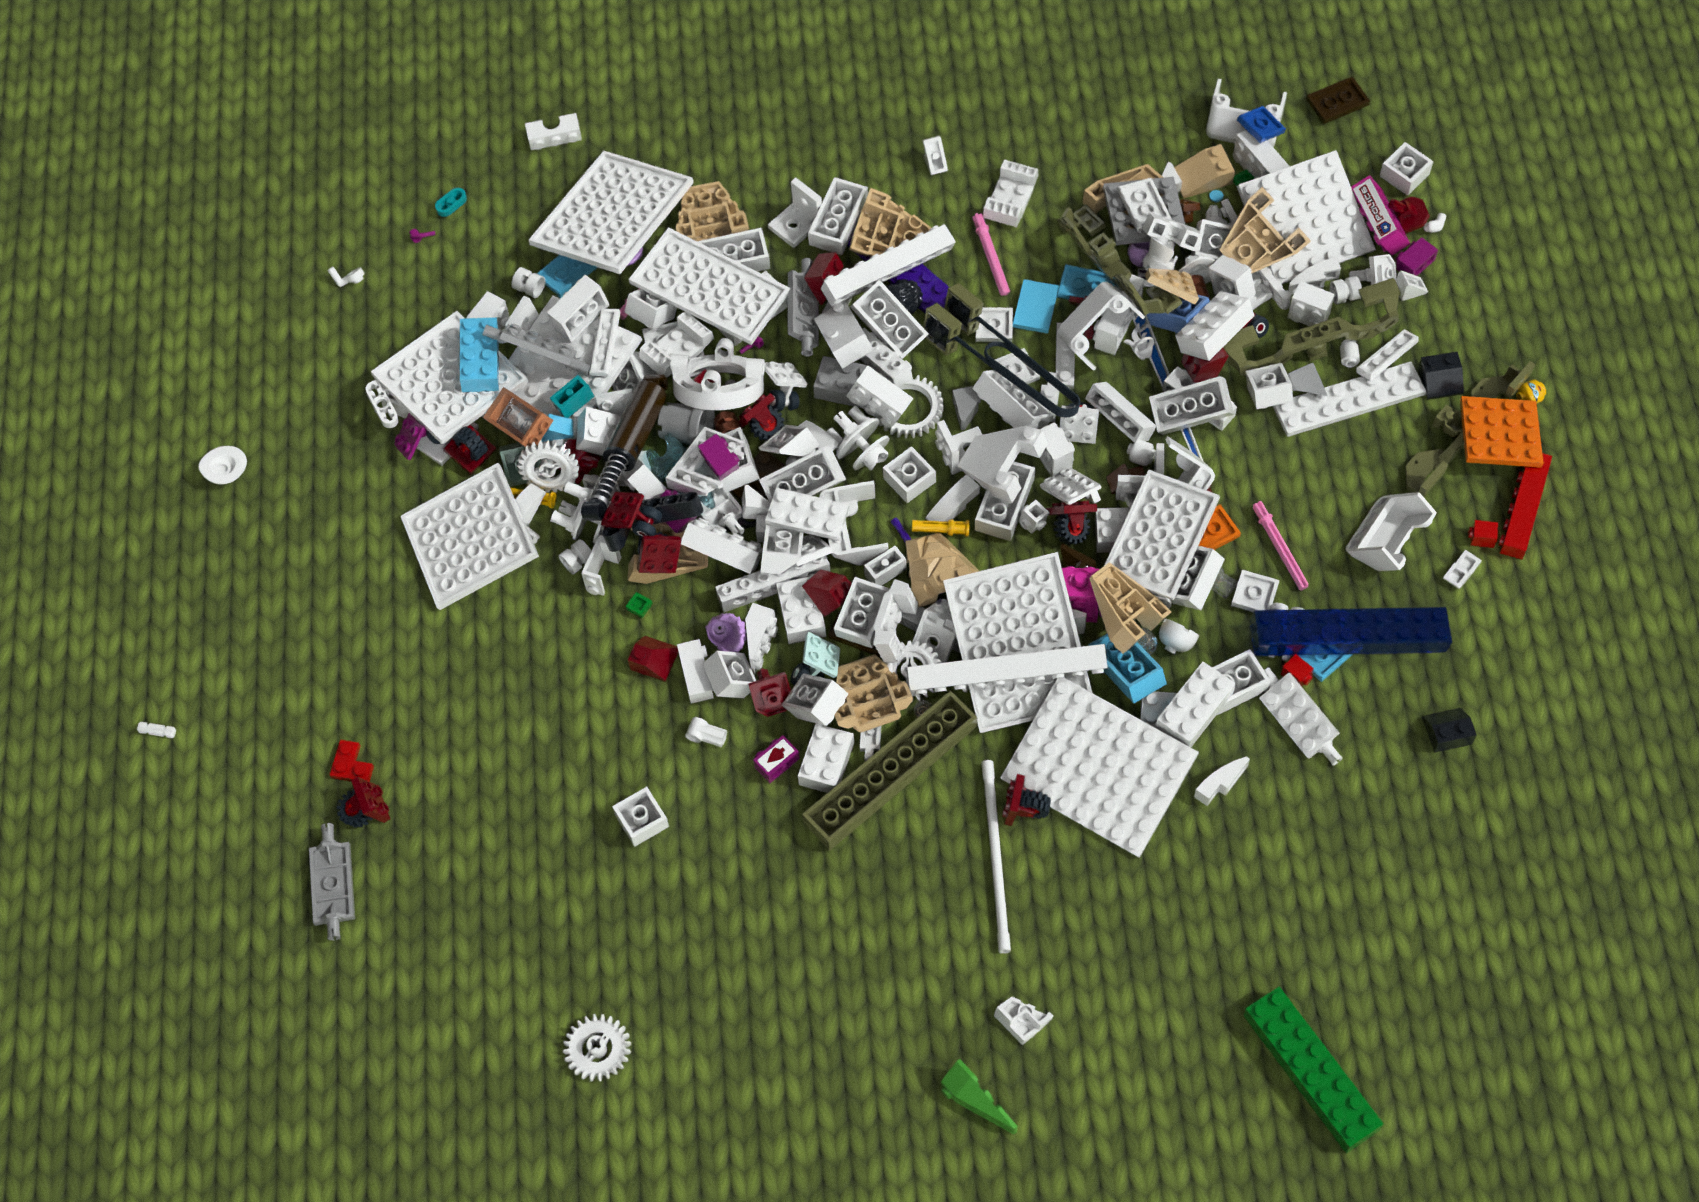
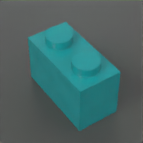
M577 375L553 394L550 400L563 417L569 418L594 398L595 395L589 385Z

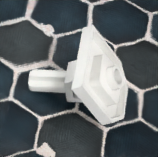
M1390 254L1369 257L1370 268L1349 273V277L1358 276L1360 281H1371V285L1394 278L1395 281L1397 280L1396 265Z

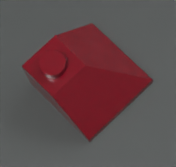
M644 636L635 643L628 658L630 670L666 682L678 656V647Z

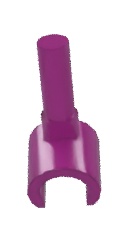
M412 229L409 232L411 240L415 243L420 242L424 237L436 235L435 231L419 233L417 229Z
M758 336L752 345H746L739 352L743 354L753 346L759 349L764 345V341Z

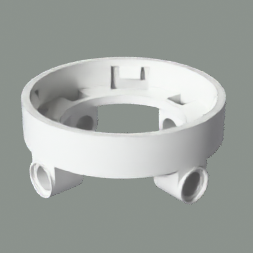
M728 338L719 340L713 355L699 356L690 359L689 355L672 354L670 367L673 372V393L678 401L687 406L704 410L735 409L755 402L764 392L763 375L765 360L734 355V344ZM704 369L707 370L701 384L691 379ZM718 372L735 373L746 377L737 383L721 386V377ZM707 379H711V380H713L715 383H711V382H709Z

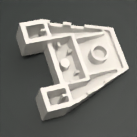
M1027 425L975 436L957 467L970 478L980 483L984 489L990 491L994 497L1013 503L1021 490V486L1015 475L1007 473L1019 452L1040 458L1048 442L1043 430Z

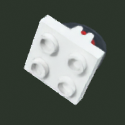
M1080 402L1078 413L1075 416L1061 417L1060 427L1063 429L1067 441L1096 444L1099 409H1095L1088 403ZM1070 403L1067 406H1062V408L1071 409L1075 407V404Z

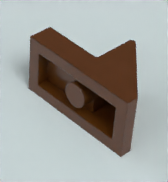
M1181 199L1180 204L1185 223L1193 222L1194 211L1200 210V203Z
M1123 464L1106 476V480L1111 494H1115L1118 475H1146L1142 466L1127 469L1126 464Z

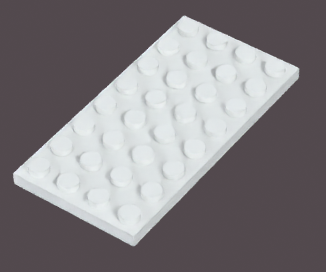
M671 228L665 231L629 278L630 284L750 345L753 344L778 310L790 290L789 287Z

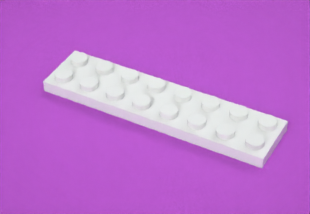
M1408 362L1383 370L1371 381L1361 376L1325 387L1328 396L1305 393L1293 397L1291 402L1274 405L1273 408L1286 436L1289 437L1424 396L1426 390L1412 362Z

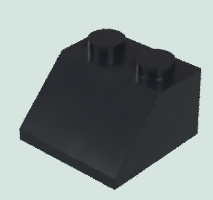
M1458 352L1421 357L1418 372L1426 390L1427 400L1464 394L1463 369Z
M1461 708L1422 716L1434 753L1472 745L1477 736L1471 717Z

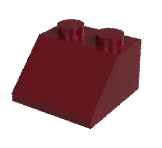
M836 252L818 254L804 277L820 305H823L827 299L821 290L824 279L830 275H838L844 266Z
M1222 348L1210 361L1184 354L1181 362L1192 381L1198 383L1216 378L1229 356L1225 349Z
M820 569L802 587L825 617L845 602L852 583L844 575Z

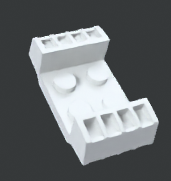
M1004 160L1000 168V178L993 195L988 197L984 206L983 218L1017 228L1038 178V169Z
M686 311L677 317V327L654 344L649 339L640 348L639 358L658 374H664L666 377L673 374L670 367L672 354L689 355L690 359L695 358L714 339L712 331Z
M896 579L890 590L884 593L873 626L875 630L874 646L878 650L883 662H899L904 649L896 636V627L901 621V612L916 614L918 602L909 584Z

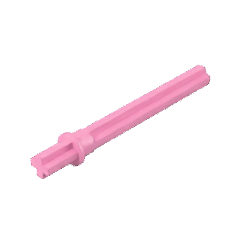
M976 213L972 217L976 227L975 232L979 235L998 291L1001 296H1006L1010 289L988 231L989 226L986 225L982 213Z
M1262 501L1253 504L1252 508L1259 518L1258 523L1264 527L1298 589L1302 591L1308 588L1309 584L1275 526L1272 514L1267 512Z

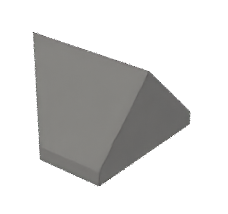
M1313 362L1287 374L1292 383L1293 391L1298 390L1328 396Z

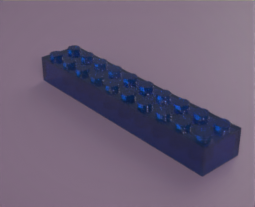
M1446 607L1254 610L1250 619L1254 656L1447 652L1452 644Z

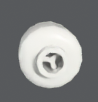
M1138 440L1134 444L1130 443L1127 449L1129 460L1142 466H1147L1148 463L1151 464L1156 452L1153 444L1143 440Z

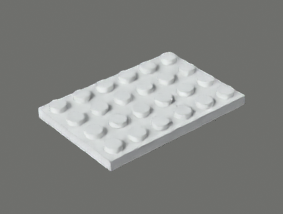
M1148 470L1105 565L1110 562L1148 591L1174 600L1220 496Z

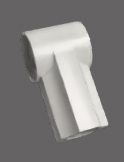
M693 717L685 737L696 743L703 741L722 747L726 740L727 730L709 725L708 722L701 718Z

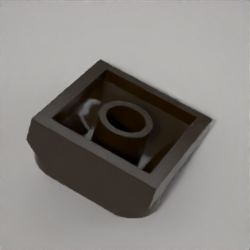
M1062 543L1060 549L1062 568L1069 566L1075 568H1096L1095 560Z

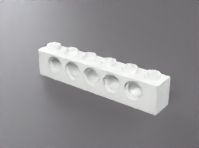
M823 556L800 566L794 564L781 574H767L760 570L716 586L717 598L723 612H727L777 594L776 583L811 577L820 569L830 572V563L827 557Z

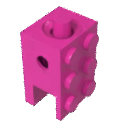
M1071 566L1062 568L1072 609L1087 613L1086 622H1097L1099 606L1089 578L1100 569L1094 567L1075 568Z

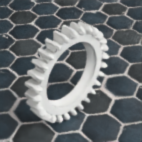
M917 375L915 379H910L899 388L901 390L913 389L923 393L930 402V414L926 419L917 424L904 425L896 422L892 428L884 426V431L890 429V435L897 432L898 438L902 433L905 439H907L909 434H911L912 438H915V433H918L921 437L922 431L928 434L929 428L935 429V423L937 424L939 418H942L943 398H941V392L938 391L937 386L933 387L932 381L927 384L926 377L920 381V376Z

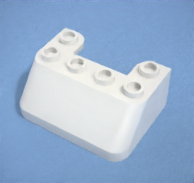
M1420 492L1382 496L1375 502L1347 544L1346 551L1353 558L1377 571L1400 570L1406 561V557L1403 554H1399L1402 546L1410 538L1414 528L1428 527L1437 512Z

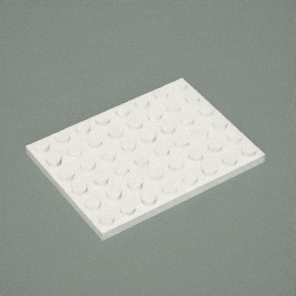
M603 151L531 236L529 244L621 274L694 183L693 178Z
M552 296L529 330L537 332L540 337L545 339L546 337L552 338L558 344L572 346L577 351L575 356L577 360L591 364L600 317H597L573 342H570L556 330L547 314L550 307L560 300V298ZM618 326L609 377L591 376L589 372L586 376L574 370L569 371L563 363L517 346L508 360L528 378V383L515 391L514 394L545 415L553 414L563 417L553 405L550 397L577 375L589 385L595 395L594 398L569 417V419L573 420L574 438L549 441L550 446H553L554 442L557 441V448H560L566 440L577 438L578 416L586 407L597 408L596 394L608 392L628 362L630 355L635 352L641 343V336ZM513 406L505 418L507 423L526 434L535 418L517 406Z
M1058 552L943 580L962 661L1081 647ZM1084 671V675L1080 676L1064 673V678L1092 693L1087 671ZM1047 675L1044 676V680L1033 681V678L1029 677L1025 678V682L1013 683L1012 679L1005 680V684L993 685V682H986V686L975 688L974 684H968L980 733L1033 721L1057 678Z
M1061 677L1057 678L1003 772L1001 779L1010 784L1011 780H1015L1017 774L1025 775L1023 787L1047 794L1051 798V808L1140 858L1199 752L1068 679Z

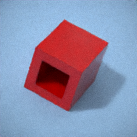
M1475 520L1473 526L1468 529V538H1471V546L1494 548L1498 538V522Z
M1295 654L1283 666L1281 675L1284 677L1286 674L1291 673L1301 686L1303 684L1307 686L1313 679L1312 673L1314 668Z

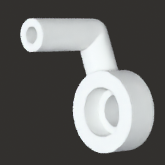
M334 267L327 270L339 287L352 282L357 284L364 279L362 276L365 274L361 267L341 279Z

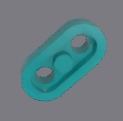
M454 188L440 198L435 204L437 214L446 217L461 207L467 201L465 191L462 188Z

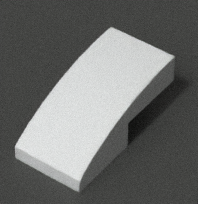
M1465 550L1457 562H1454L1443 579L1460 589L1482 560Z

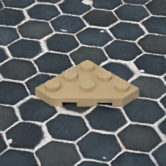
M1151 268L1147 270L1145 274L1147 282L1193 304H1196L1199 297L1191 278L1192 276L1187 272L1182 271L1181 273L1177 270Z

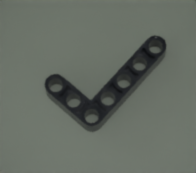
M696 492L646 499L640 505V508L642 506H650L659 510L662 513L660 523L696 517L704 511ZM604 527L602 535L609 551L616 552L625 546L630 529Z

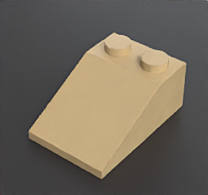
M1221 144L1204 149L1174 167L1182 181L1180 193L1183 199L1233 184L1235 170Z

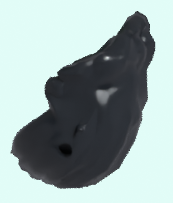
M899 279L895 283L886 286L910 314H913L921 306L923 293L916 281Z

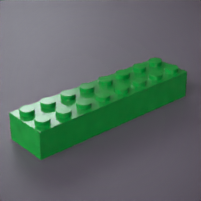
M1280 986L1245 1009L1244 1018L1346 1154L1381 1130L1384 1123Z

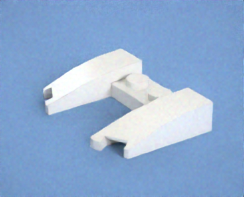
M704 427L666 476L667 487L683 493L696 492L701 496H707L712 490L722 488V482L696 473L705 460L700 454L698 446L717 433L720 438L723 437L729 446L727 448L730 453L734 452L739 460H743L744 452H741V448L745 447V441Z

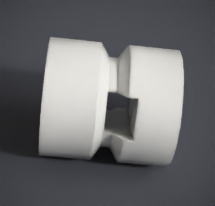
M520 267L515 272L512 279L513 289L525 292V294L533 298L539 297L545 286V277L536 273L532 274L530 270Z
M1358 276L1348 277L1345 281L1339 279L1330 282V292L1335 294L1333 299L1335 304L1344 303L1347 299L1350 301L1361 299L1358 289H1361L1362 286Z
M579 539L571 545V549H566L559 554V559L570 573L575 574L582 568V564H586L591 549L584 541Z

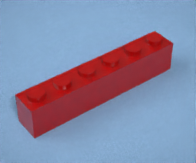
M1542 453V467L1521 466L1524 469L1523 472L1519 471L1516 481L1519 483V487L1514 488L1512 495L1515 501L1510 503L1507 512L1511 514L1510 519L1506 518L1503 526L1506 533L1501 535L1498 544L1502 546L1500 554L1523 560L1553 456Z

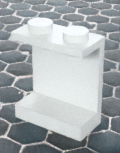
M603 535L598 536L582 570V577L586 590L589 593L604 596L605 590L601 575H598L604 560L619 564L621 555L620 551H609Z

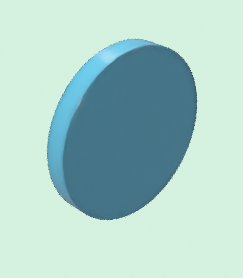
M1213 190L1210 192L1209 197L1213 202H1220L1223 199V193L1219 190Z

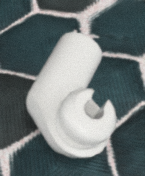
M1439 213L1436 220L1426 222L1424 230L1431 233L1441 231L1446 215Z

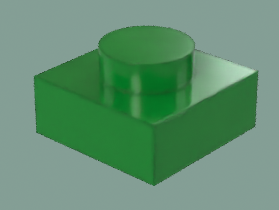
M1245 169L1234 175L1233 183L1238 186L1255 178Z
M635 592L625 607L629 612L643 618L653 603L649 598Z

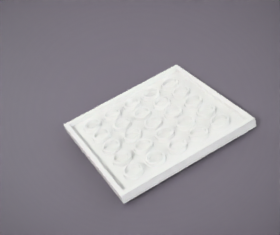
M1336 150L1237 186L1244 205L1248 198L1261 187L1270 194L1275 201L1263 210L1261 214L1284 239L1299 227L1311 240L1297 254L1268 266L1272 275L1281 284L1292 281L1305 269L1326 259L1337 257L1340 264L1376 250Z
M458 311L371 371L372 376L441 444L451 439L464 426L467 427L484 415L503 387L514 393L528 383V378L499 351V391L462 392L460 384V319L465 318Z
M499 463L401 515L436 607L439 610L539 557Z

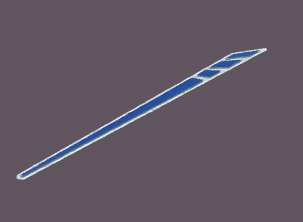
M1135 312L1132 319L1135 326L1138 323L1140 324L1138 331L1140 338L1143 333L1147 332L1145 337H1152L1154 340L1150 361L1163 388L1164 380L1170 375L1147 315L1142 319ZM1191 428L1182 429L1181 432L1189 450L1203 461Z

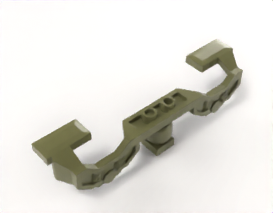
M1084 205L1074 213L1068 207L1063 215L1057 219L1060 229L1078 244L1083 253L1120 291H1124L1131 298L1144 316L1149 313L1169 314L1182 305V301L1178 296L1155 285L1146 290L1152 299L1144 301L1129 281L1132 276L1131 272L1119 260L1118 252L1114 248L1116 243L1112 238L1109 239L1102 233L1090 242H1086L1079 232V228H1083L1092 237L1106 227L1105 223L1087 205Z
M1391 278L1358 289L1365 307L1380 302L1384 303L1387 314L1379 320L1364 325H1352L1344 319L1336 317L1288 333L1285 336L1281 350L1272 356L1258 361H1247L1243 351L1244 348L1259 344V338L1254 326L1243 328L1223 347L1229 356L1228 363L1238 370L1240 375L1246 376L1247 370L1278 363L1285 364L1293 358L1294 353L1305 350L1310 362L1327 356V342L1341 337H1345V340L1355 341L1373 338L1398 322V300L1401 294L1395 279Z
M1530 361L1522 371L1511 365L1505 375L1481 379L1471 391V397L1496 398L1499 394L1505 393V396L1511 398L1531 375L1536 364ZM1447 404L1435 417L1432 426L1437 430L1442 426L1443 432L1452 438H1456L1455 441L1445 451L1436 449L1416 453L1405 467L1406 489L1411 493L1420 492L1423 497L1427 495L1445 474L1449 462L1462 448L1465 449L1461 412L1458 410L1453 411V408ZM1434 468H1436L1435 471L1425 481L1426 477L1433 471Z

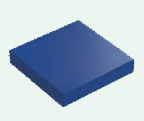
M1264 106L1239 115L1237 119L1259 143L1279 136L1286 130Z

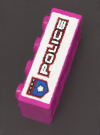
M1369 175L1351 186L1355 199L1360 205L1359 211L1368 220L1366 224L1371 232H1374L1375 236L1373 237L1384 252L1388 251L1391 255H1394L1409 246L1411 243L1394 211L1388 207L1389 202L1382 188Z

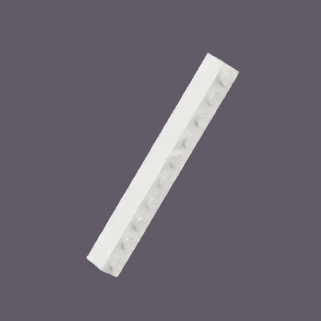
M1105 644L912 666L907 667L910 691H915V694L927 693V689H935V692L947 691L946 687L954 686V690L966 689L968 684H974L975 688L986 686V682H993V685L1005 684V680L1012 679L1013 683L1025 682V678L1029 677L1036 681L1044 680V676L1052 675V678L1064 677V673H1072V676L1084 675V671L1092 670V674L1104 673V669H1107L1108 665Z

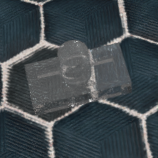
M1220 568L1211 589L1227 599L1237 587L1238 582L1225 574L1223 568Z

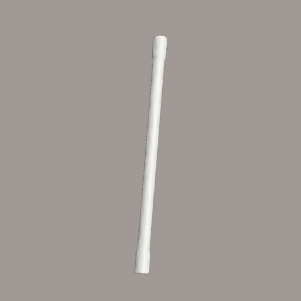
M985 760L981 764L990 840L998 928L999 953L1011 952L1006 915L994 786V764L991 760Z

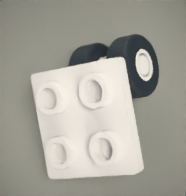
M765 362V372L777 386H780V390H772L770 392L775 397V400L769 406H772V409H778L777 412H781L784 407H788L789 411L797 409L799 407V396L792 389L793 387H807L808 383L791 363Z

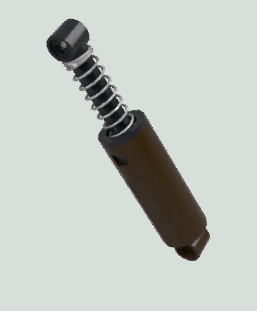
M647 374L644 376L643 381L636 384L603 452L606 467L603 468V472L600 474V478L597 480V484L588 501L582 504L581 515L584 520H603L610 503L609 500L612 498L611 494L615 493L614 488L618 487L616 482H620V477L623 476L622 471H631L634 468L666 401L668 380L664 374Z

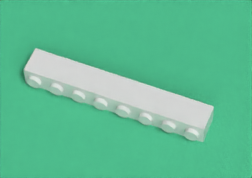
M945 224L940 227L938 225L934 226L929 232L925 234L923 232L919 233L910 241L908 239L904 240L899 246L895 248L890 247L881 255L875 254L866 262L860 261L851 269L845 268L836 276H828L824 279L821 290L831 306L837 305L868 290L878 280L883 283L950 251L956 241Z

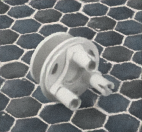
M854 406L848 414L858 424L852 422L843 411L838 413L839 416L836 415L833 418L844 429L845 433L844 438H842L833 427L826 431L839 443V447L835 449L838 459L846 457L858 447L863 450V453L853 464L855 470H859L864 466L872 470L876 463L884 462L887 459L888 452L884 447L890 440L888 436L881 437L872 445L866 441L878 427L880 422L878 418L866 417L857 406Z
M568 481L564 492L578 497L580 502L576 507L562 501L558 512L556 510L553 512L550 522L565 527V530L571 532L573 540H577L587 520L582 518L581 507L584 502L588 501L594 489L581 487ZM591 521L598 524L593 543L596 542L599 535H602L604 529L601 525L602 521Z

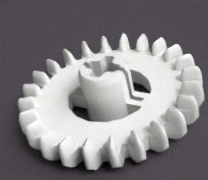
M540 440L538 447L533 442L531 447L527 445L525 450L521 451V455L518 457V472L522 475L523 480H527L526 484L532 483L542 490L545 489L547 493H550V490L557 492L558 489L564 491L567 482L575 483V479L578 477L579 466H577L578 460H574L575 454L569 456L570 448L564 452V444L557 448V441L554 442L553 446H550L549 440H547L546 445L543 446ZM541 459L540 466L535 468V463ZM561 468V473L556 477H552L555 475L556 469Z
M909 640L907 645L901 642L904 652L899 662H885L888 669L892 673H896L900 662L906 659V662L901 666V673L909 687L907 667L917 666L914 658L920 660L923 665L941 663V660L935 659L938 657V654L936 652L932 653L933 648H927L926 643L920 646L919 641H916L912 645L911 640ZM910 691L912 698L916 696L918 701L921 700L920 694H915V691Z
M593 1014L592 1021L585 1016V1024L577 1020L579 1028L571 1026L574 1034L566 1033L570 1041L563 1042L568 1047V1049L563 1050V1053L569 1055L565 1058V1061L572 1062L568 1066L569 1069L576 1068L574 1071L575 1075H579L582 1072V1079L589 1075L590 1081H593L595 1076L598 1077L599 1081H602L603 1075L610 1079L611 1072L617 1075L616 1068L623 1069L624 1067L621 1062H628V1058L625 1055L631 1053L630 1049H626L631 1046V1042L625 1041L630 1036L629 1033L623 1034L626 1030L625 1026L619 1028V1020L612 1024V1016L605 1021L604 1014H601L600 1020H597L596 1015ZM588 1039L586 1046L589 1052L584 1056L582 1052L583 1044ZM611 1040L612 1052L609 1057L601 1062H592L594 1058L599 1059L605 1056L607 1053L606 1044ZM594 1045L601 1046L599 1049L597 1047L593 1048Z

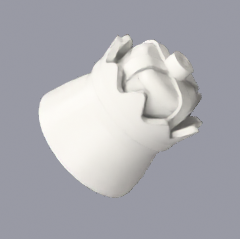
M1151 236L1149 251L1141 261L1143 262L1144 269L1146 271L1149 268L1173 270L1178 256H1175L1174 259L1172 258L1174 255V242L1166 238L1161 240Z

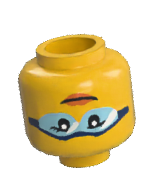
M1535 379L1525 382L1516 393L1517 400L1536 401V404L1544 400L1546 388L1542 382Z

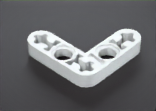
M376 379L366 385L367 397L382 425L386 428H393L398 424L397 413L388 398L390 393ZM372 389L377 390V392H378V396H377V397H376L375 393L372 391ZM379 402L387 403L384 408L377 407ZM387 412H388L390 418H392L391 421H389V420L386 418V413H387Z

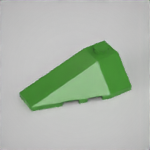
M959 1059L941 1081V1092L947 1099L952 1098L955 1103L1004 1130L1015 1134L1018 1126L1000 1105L997 1104L995 1106L993 1104L994 1100L989 1091L981 1090L977 1082L979 1079Z

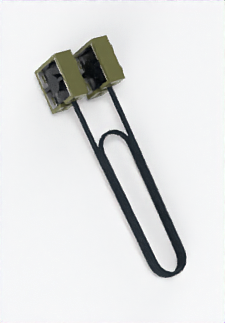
M957 283L948 288L944 308L938 303L926 308L923 328L929 335L925 339L947 356L957 351L958 343H960L1055 415L1072 417L1078 413L1080 398L1076 393L979 317L982 314L984 303L961 284ZM981 323L1003 342H991L985 346L984 357L957 336L960 334V331L969 336L979 329V324ZM993 346L1006 348L1075 404V407L1065 409L1057 406L990 357L987 350Z

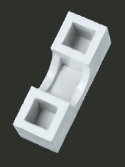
M576 113L559 116L560 124L555 129L545 128L542 120L525 123L531 150L582 140Z
M1151 212L1148 213L1142 227L1149 236L1164 240V238L1169 239L1180 247L1195 252L1203 237V234L1196 228Z

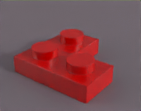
M340 740L330 772L331 778L351 781L356 777H360L370 782L374 765L372 763L356 761L361 746L358 742Z

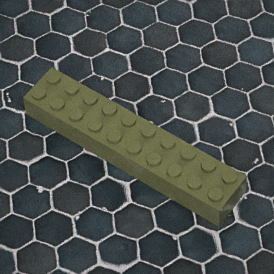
M949 691L802 814L803 823L830 851L977 727V716L952 691Z

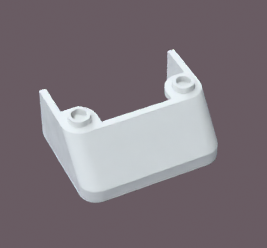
M1218 79L1212 99L1206 134L1212 139L1235 143L1236 135L1246 130L1237 119L1239 115L1249 111L1229 107L1230 99L1227 95L1220 93L1222 79ZM1287 92L1283 93L1280 105L1270 104L1266 106V109L1280 123ZM1277 136L1267 140L1273 147Z
M1109 282L1100 283L1058 328L1059 337L1093 371L1096 369V366L1083 355L1089 348V341L1083 333L1108 307L1114 313H1123L1130 307L1142 319L1145 318Z
M1167 436L1165 440L1170 448L1178 452L1176 462L1184 470L1178 480L1207 491L1215 478L1212 468L1193 452ZM1126 495L1124 499L1127 506L1131 508L1134 500Z
M874 480L825 489L820 493L819 498L849 504L847 517L853 516L858 511V501L875 498ZM846 520L839 541L828 538L833 557L858 566L867 564L889 550L888 543L851 548Z

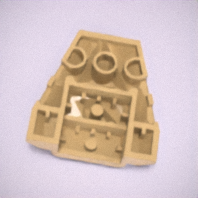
M719 181L691 186L682 197V208L678 214L679 221L676 224V231L695 241L749 230L746 214L744 211L739 210L738 204L730 199V194Z
M870 188L860 212L849 250L869 257L875 254L881 255L886 249L890 247L895 248L904 240L908 239L910 241L919 233L923 232L925 234L929 232L931 227L917 216L908 214L904 210L905 207L901 204L898 206L891 201L892 197L888 194Z
M941 533L905 542L907 563H909L910 588L918 602V607L934 604L937 601L938 595L946 592L943 580L979 572Z
M875 654L838 667L836 683L848 693L844 704L835 713L838 726L848 729L853 727L858 732L871 730L899 720L901 717L900 710L906 709L913 700L907 683L900 681L898 675L895 672L892 673L888 666Z

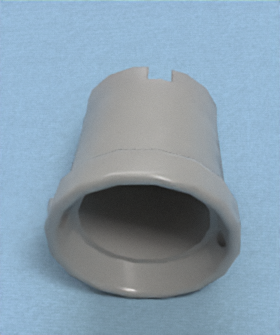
M666 402L668 406L663 405L659 413L658 425H662V431L658 430V434L662 439L691 445L704 427L714 430V410H704L685 404Z

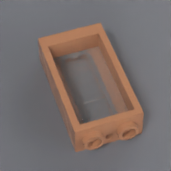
M505 387L501 389L483 417L525 447L527 445L531 447L533 442L538 445L554 421Z

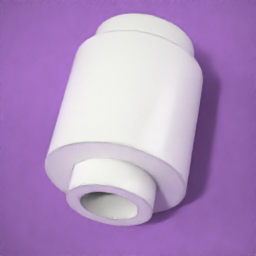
M1344 340L1340 346L1341 363L1349 368L1356 366L1360 362L1359 348L1355 340Z

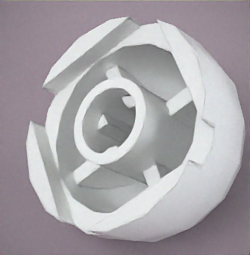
M1164 619L1159 630V638L1166 645L1165 650L1173 654L1176 651L1182 653L1189 651L1199 638V635L1194 631L1188 630L1169 619Z

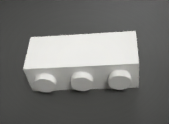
M700 639L677 644L691 704L713 699V687L703 666L705 662L704 657H707L705 645L701 646Z

